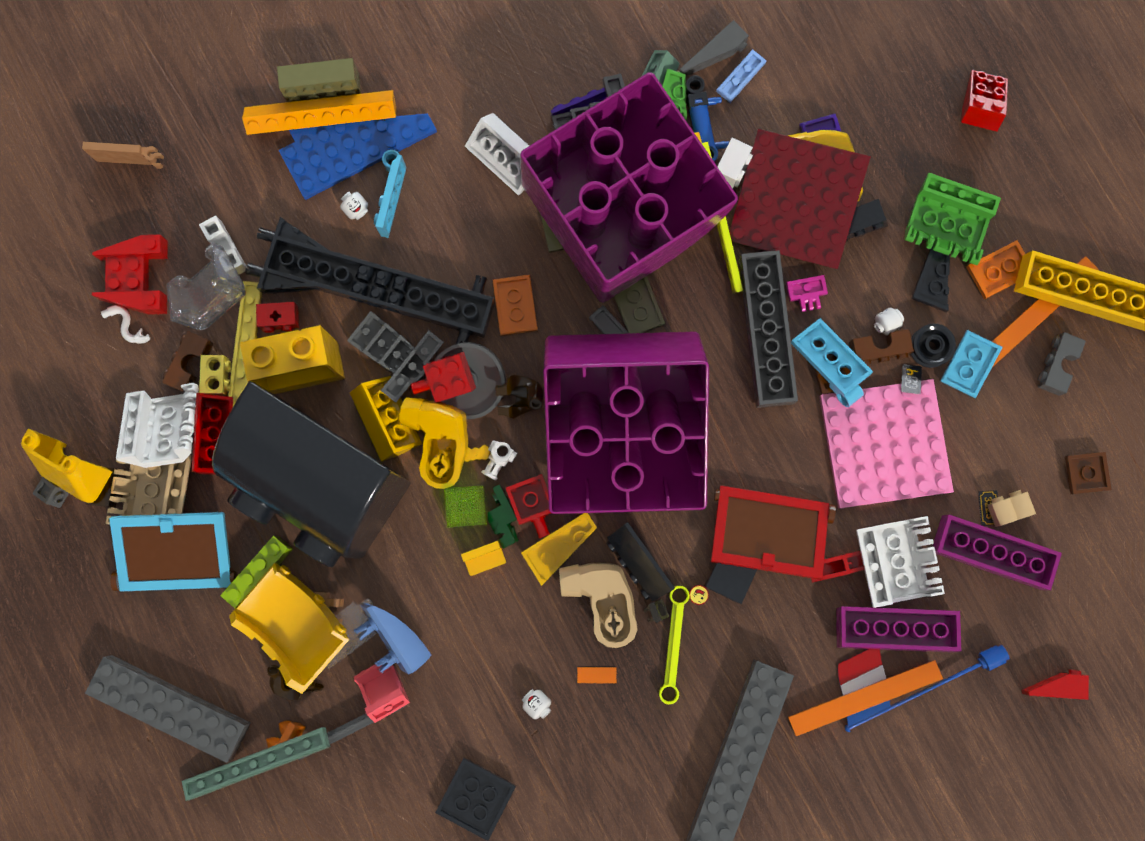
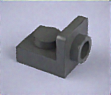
M42 477L32 494L44 503L60 508L69 493Z

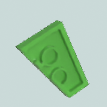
M667 69L662 86L686 120L685 74Z

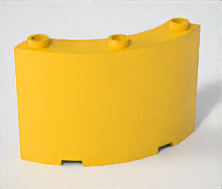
M276 563L270 567L229 615L231 626L244 633L251 640L254 638L259 640L263 644L261 649L272 660H277L281 666L278 669L286 685L301 694L349 641L346 634L347 629L340 624L335 615L324 604V598L312 592L305 584L292 575L289 568L284 565L279 566Z

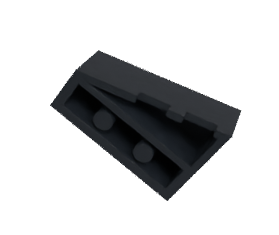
M879 199L856 207L847 239L858 238L866 233L888 227Z

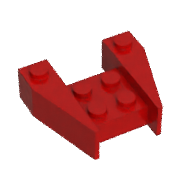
M140 235L92 252V255L99 260L106 261L105 292H92V296L101 301L120 305L148 315L167 314V295L160 290L148 291L149 259H168V240L162 235Z

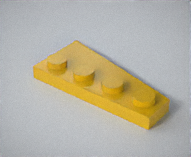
M583 513L521 552L541 586L597 528L588 513Z

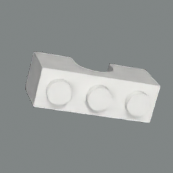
M214 216L199 224L207 241L215 249L218 255L217 259L224 272L231 279L245 272L247 266L222 221L217 216Z

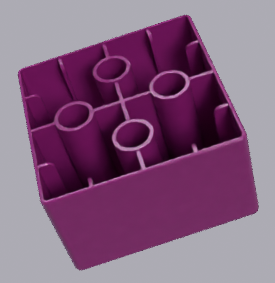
M646 73L523 149L520 153L522 187L598 301L602 303L610 300L665 265L696 243L731 211L738 200L730 184L653 73Z
M697 332L548 336L545 339L543 373L549 511L553 514L705 509L707 507L709 364L700 335Z

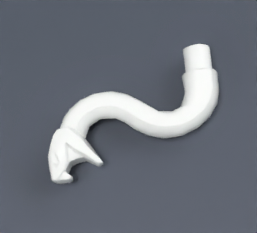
M113 305L101 311L103 318L116 314L122 315L123 320L120 329L126 341L141 344L150 340L148 334L143 336L142 328H140L136 335L129 333L128 328L131 319L125 307Z

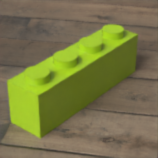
M273 536L220 596L232 607L236 608L274 563L279 565L293 548L279 536Z

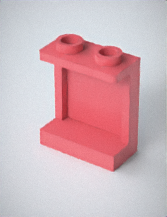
M394 664L383 671V673L378 670L381 666L373 665L353 677L354 681L359 685L367 707L364 708L366 714L374 723L410 703Z

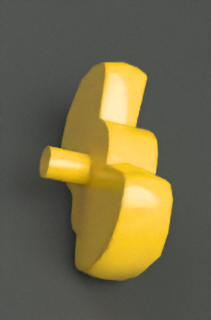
M484 444L479 449L468 447L464 461L487 460L490 456L488 446Z

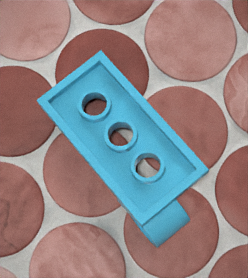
M388 150L382 156V162L389 175L384 195H381L379 198V214L376 213L374 218V225L381 237L389 238L407 168L402 155L395 150ZM391 159H395L391 165L388 164Z
M821 318L791 341V344L830 383L829 387L836 393L837 399L843 406L850 407L864 395L859 384L869 377L873 371ZM817 340L821 341L824 344V346L818 348L813 344V342ZM834 354L837 360L830 361L827 359V355ZM840 368H848L850 370V374H842L840 372Z

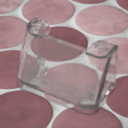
M213 242L205 249V256L211 261L191 279L184 276H176L167 283L171 321L197 330L207 329L246 295L245 285L222 246Z

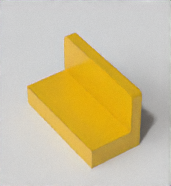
M499 541L461 554L470 576L506 563Z

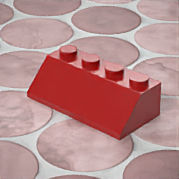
M196 393L192 472L216 475L212 469L213 452L223 425L233 408V397Z

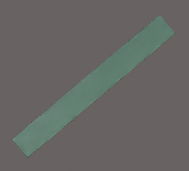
M319 728L181 781L185 800L190 801L329 748L330 743L326 728Z

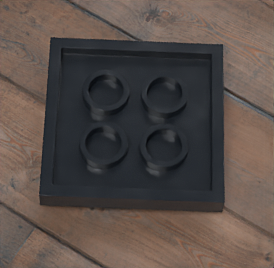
M464 757L435 813L488 841L516 785Z

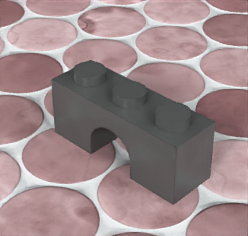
M1066 332L1055 336L1051 343L1053 347L1051 353L1047 355L1044 362L1046 364L1045 369L1038 377V381H1040L1038 388L1058 396L1066 394L1073 375L1066 373L1062 369V360L1074 361L1079 359L1086 341Z

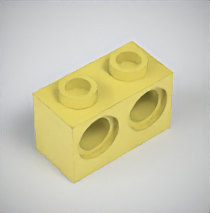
M201 355L199 393L228 396V391H230L228 373L231 372V361H229V358L224 355ZM220 362L219 369L214 371L213 365ZM219 381V387L213 390V383Z

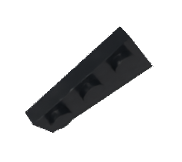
M933 246L929 249L911 299L944 312L949 311L948 275L950 272V254L945 255L934 251Z

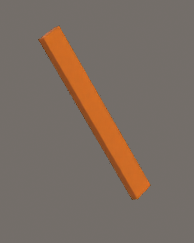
M1086 256L1077 263L1099 270ZM1037 299L991 341L1003 347L994 365L1060 305Z
M932 660L791 715L788 719L795 736H799L942 680L943 677L936 661Z

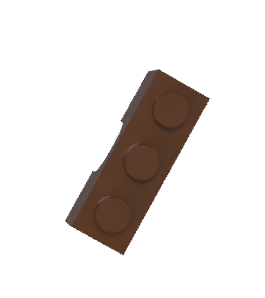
M909 329L890 332L886 336L887 346L885 349L877 348L873 343L872 336L855 338L849 342L850 349L866 365H870L871 361L878 360V363L887 362L893 357H897V360L905 359L914 352Z
M187 331L180 340L178 351L171 358L172 363L169 369H166L163 374L162 383L185 392L181 385L194 383L197 378L187 371L188 361L194 357L201 358V355H208L214 343Z

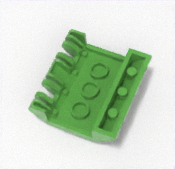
M928 173L916 197L905 229L904 240L913 243L915 239V244L920 245L922 240H925L926 248L931 249L933 246L934 251L945 255L951 253V257L954 258L960 252L962 253V261L967 262L969 259V263L978 265L984 251L981 249L989 221L996 215L1001 198Z

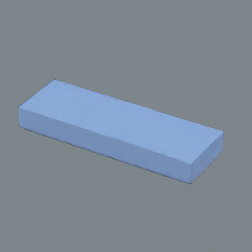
M752 49L717 88L716 92L731 103L766 64V60Z

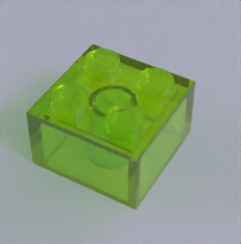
M483 485L444 489L447 528L488 525L485 487Z

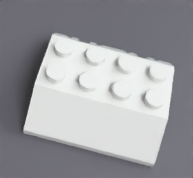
M195 383L182 384L181 387L185 391L184 394L151 399L145 390L126 393L116 454L117 461L144 468L184 462L192 450L193 438L191 435L194 432L196 393L199 391V386Z
M928 516L856 530L873 608L920 597L945 594L943 585L931 587L932 584L942 583V578L927 580L926 573L940 570L939 566L926 567V565L938 563L935 547L922 548L924 545L934 544L933 539L918 541L917 534L931 532L930 527L918 529V526L929 524Z

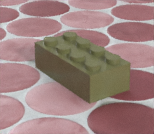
M353 58L277 66L279 89L287 102L361 94L359 72Z

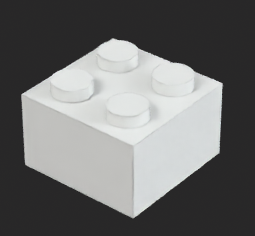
M731 138L718 165L719 170L732 189L734 186L738 188L753 157L750 154L753 147L734 138Z

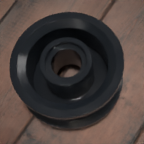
M925 325L911 337L914 349L911 356L916 363L923 367H938L949 361L954 355L956 349L955 337L943 325ZM930 341L935 343L936 350H932L929 347Z

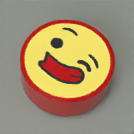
M696 585L689 591V598L694 604L702 605L709 598V592L704 586Z

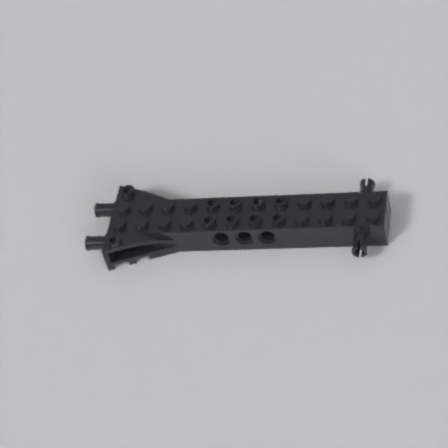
M281 217L275 232L262 227L258 230L261 233H257V239L272 243L264 267L248 263L247 267L249 269H245V274L260 278L257 289L262 294L319 290L458 330L459 334L456 344L468 342L470 335L485 337L495 304L494 297L483 295L486 281L488 280L486 277L482 276L481 279L480 275H476L472 291L333 252L302 233L296 227H293Z

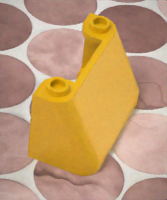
M27 429L22 438V448L42 477L81 501L87 503L96 501L112 474L111 470L72 455L66 456L63 453V447L65 448L67 444L34 430Z

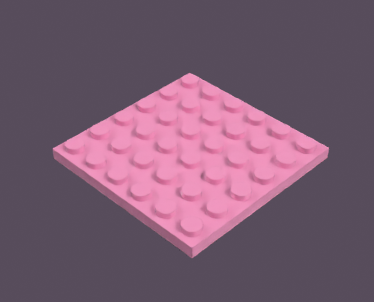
M934 379L921 381V394L901 392V384L862 389L864 395L848 408L839 402L836 393L819 396L838 509L954 492Z

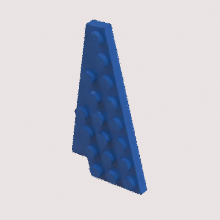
M428 113L292 129L289 131L295 142L280 149L279 152L302 196L307 200L382 161V156L386 151L395 150L399 152L436 133L437 129Z

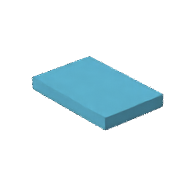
M966 330L940 382L976 398L1003 347Z

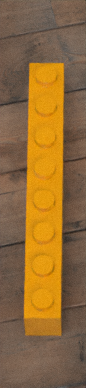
M393 90L244 107L242 119L246 133L249 135L396 118V103Z

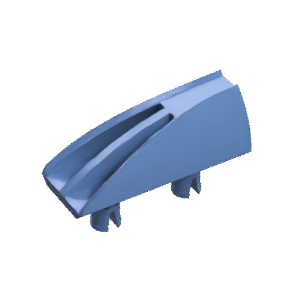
M368 603L361 605V608L368 617V621L353 631L356 634L360 633L357 636L360 641L374 630L377 631L389 650L386 656L375 662L376 666H381L378 669L381 673L394 663H397L403 672L411 674L430 658L431 654L426 646L406 624L378 607Z

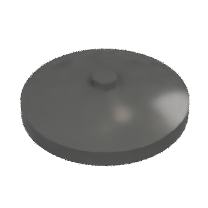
M463 342L452 345L442 351L434 361L464 352L476 389L440 402L455 406L464 411L466 419H476L485 416L499 404L503 397L496 396L495 389L496 385L506 383L503 365L491 350L480 344Z

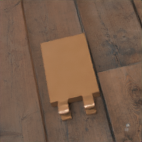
M83 142L82 149L97 162L153 165L157 169L163 168L161 163L156 162L159 158L164 159V156L161 153L151 154L152 152H158L153 146L141 147L140 145Z

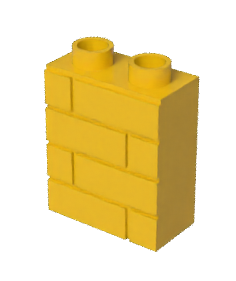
M321 325L301 329V331L295 330L240 342L247 381L255 383L272 394L345 379L338 342Z

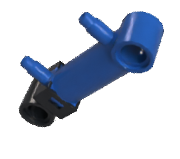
M693 75L686 82L688 114L691 116L693 132L700 133L702 143L708 142L712 160L716 162L718 157L717 150L725 149L730 141L714 143L708 106L721 103L722 99L721 97L707 98V93L703 92L704 80L700 76ZM690 86H697L699 89L692 90Z

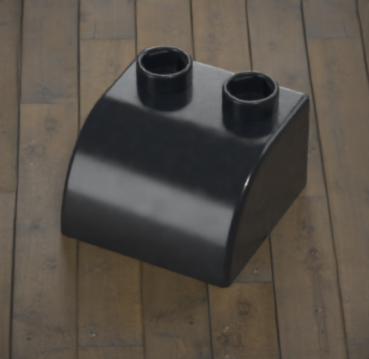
M251 381L248 382L229 413L217 439L212 457L214 473L235 487L227 499L230 505L264 525H267L276 513L301 530L293 544L306 555L331 568L334 567L340 556L344 558H363L411 484L403 476Z

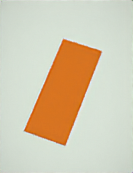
M577 667V683H617L616 667Z

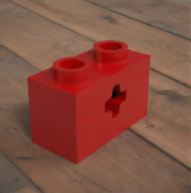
M295 302L256 304L257 327L263 330L264 333L275 332V329L290 332L294 330L293 328H299L298 305Z

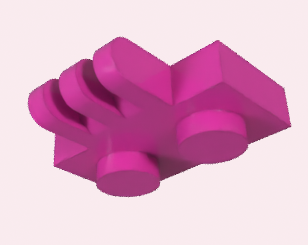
M824 275L786 282L789 302L799 300L801 312L806 311L805 304L808 305L809 311L813 310V302H815L816 309H821L819 296L828 294Z

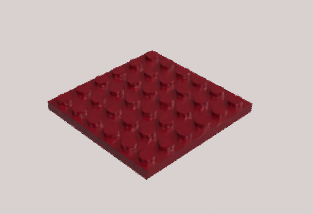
M758 129L751 153L753 157L747 167L729 232L731 241L765 251L780 250V254L838 269L871 156Z

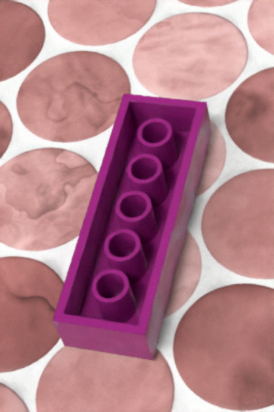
M942 515L932 546L935 547V552L938 555L1040 590L1050 591L1062 554L1061 552L952 515Z
M843 606L836 608L837 648L931 652L961 651L960 611Z

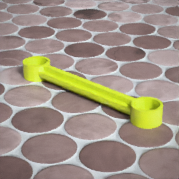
M675 586V589L669 592V598L673 604L664 685L659 689V697L665 704H674L679 698V691L675 686L684 604L688 602L690 596L689 591L683 586ZM678 588L683 589L686 593V599L681 603L675 602L672 598L673 592ZM666 687H672L676 692V696L672 701L663 699L661 695Z

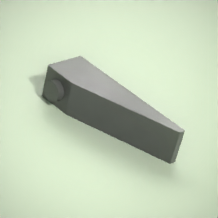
M733 20L680 68V73L685 74L686 77L733 56L737 51L742 52L748 45L749 35Z

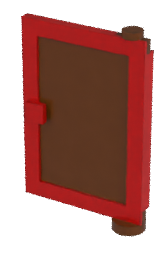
M721 485L719 490H715L714 501H718L711 562L819 580L823 578L827 523L833 524L836 514L835 505Z

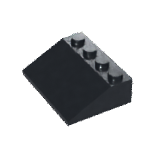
M628 522L607 537V546L612 553L616 551L620 556L617 560L623 568L627 567L630 570L629 577L634 584H640L642 587L640 592L646 600L650 598L653 602L675 589Z

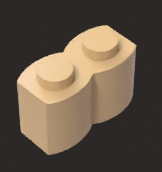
M1021 490L1009 493V498L1004 499L1003 496L991 499L992 503L987 506L995 527L1036 514L1028 492L1022 493Z

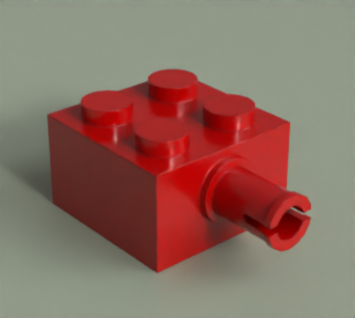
M464 352L423 365L426 379L411 383V388L415 395L431 390L435 403L472 392L476 389Z
M541 474L506 487L519 525L531 521V523H534L538 538L550 535L544 520L545 516L551 514V512L549 511L548 489L543 475Z

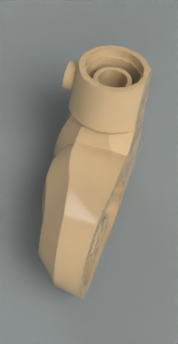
M588 563L559 568L562 596L582 597V595L590 597L591 609L594 614V634L599 642L607 647L619 648L626 646L635 638L637 622L633 595L623 569L619 565L612 563Z

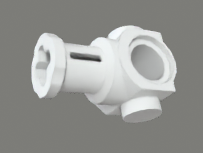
M493 440L488 449L491 451L488 457L490 461L486 469L482 470L481 473L496 481L498 479L496 476L501 467H505L508 462L512 463L517 453L507 443ZM500 447H506L508 449V453L506 456L498 455V449Z

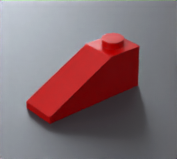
M1069 669V673H1059L1023 689L1022 694L1089 700V675L1081 674V670Z

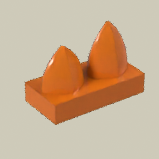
M291 721L280 722L279 730L282 737L267 738L268 748L301 736L306 726Z

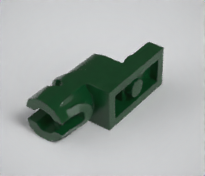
M499 484L493 487L494 493H492L496 504L500 503L501 506L489 511L487 518L495 535L504 533L503 537L498 540L502 549L518 542L519 539L514 525H511V523L517 521L516 515Z

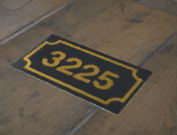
M997 490L978 491L981 526L994 525L987 505L992 503L991 499L998 497Z

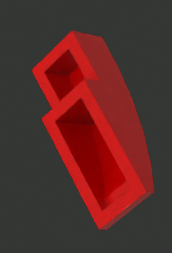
M861 551L824 559L823 578L821 580L864 570ZM811 578L812 583H813V582H817V581H821V580H819V579H813V578Z

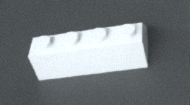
M494 113L482 117L465 147L517 195L524 191L521 185L520 153L529 145Z

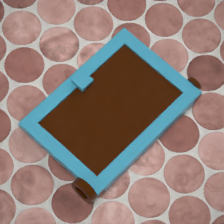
M224 512L111 516L109 518L117 571L112 572L110 579L113 591L227 588L237 577L236 571H231Z

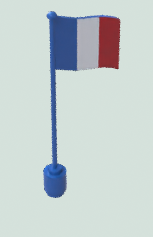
M995 645L979 653L977 664L893 705H890V700L847 716L845 731L850 732V729L980 666L982 669L986 668L987 671H991L1005 664L1010 659L1009 654L1003 645ZM868 649L838 664V680L843 695L886 679L880 649Z

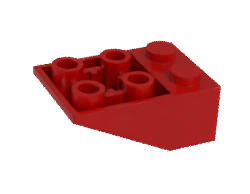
M972 70L963 103L961 123L997 132L1007 113L1008 79Z

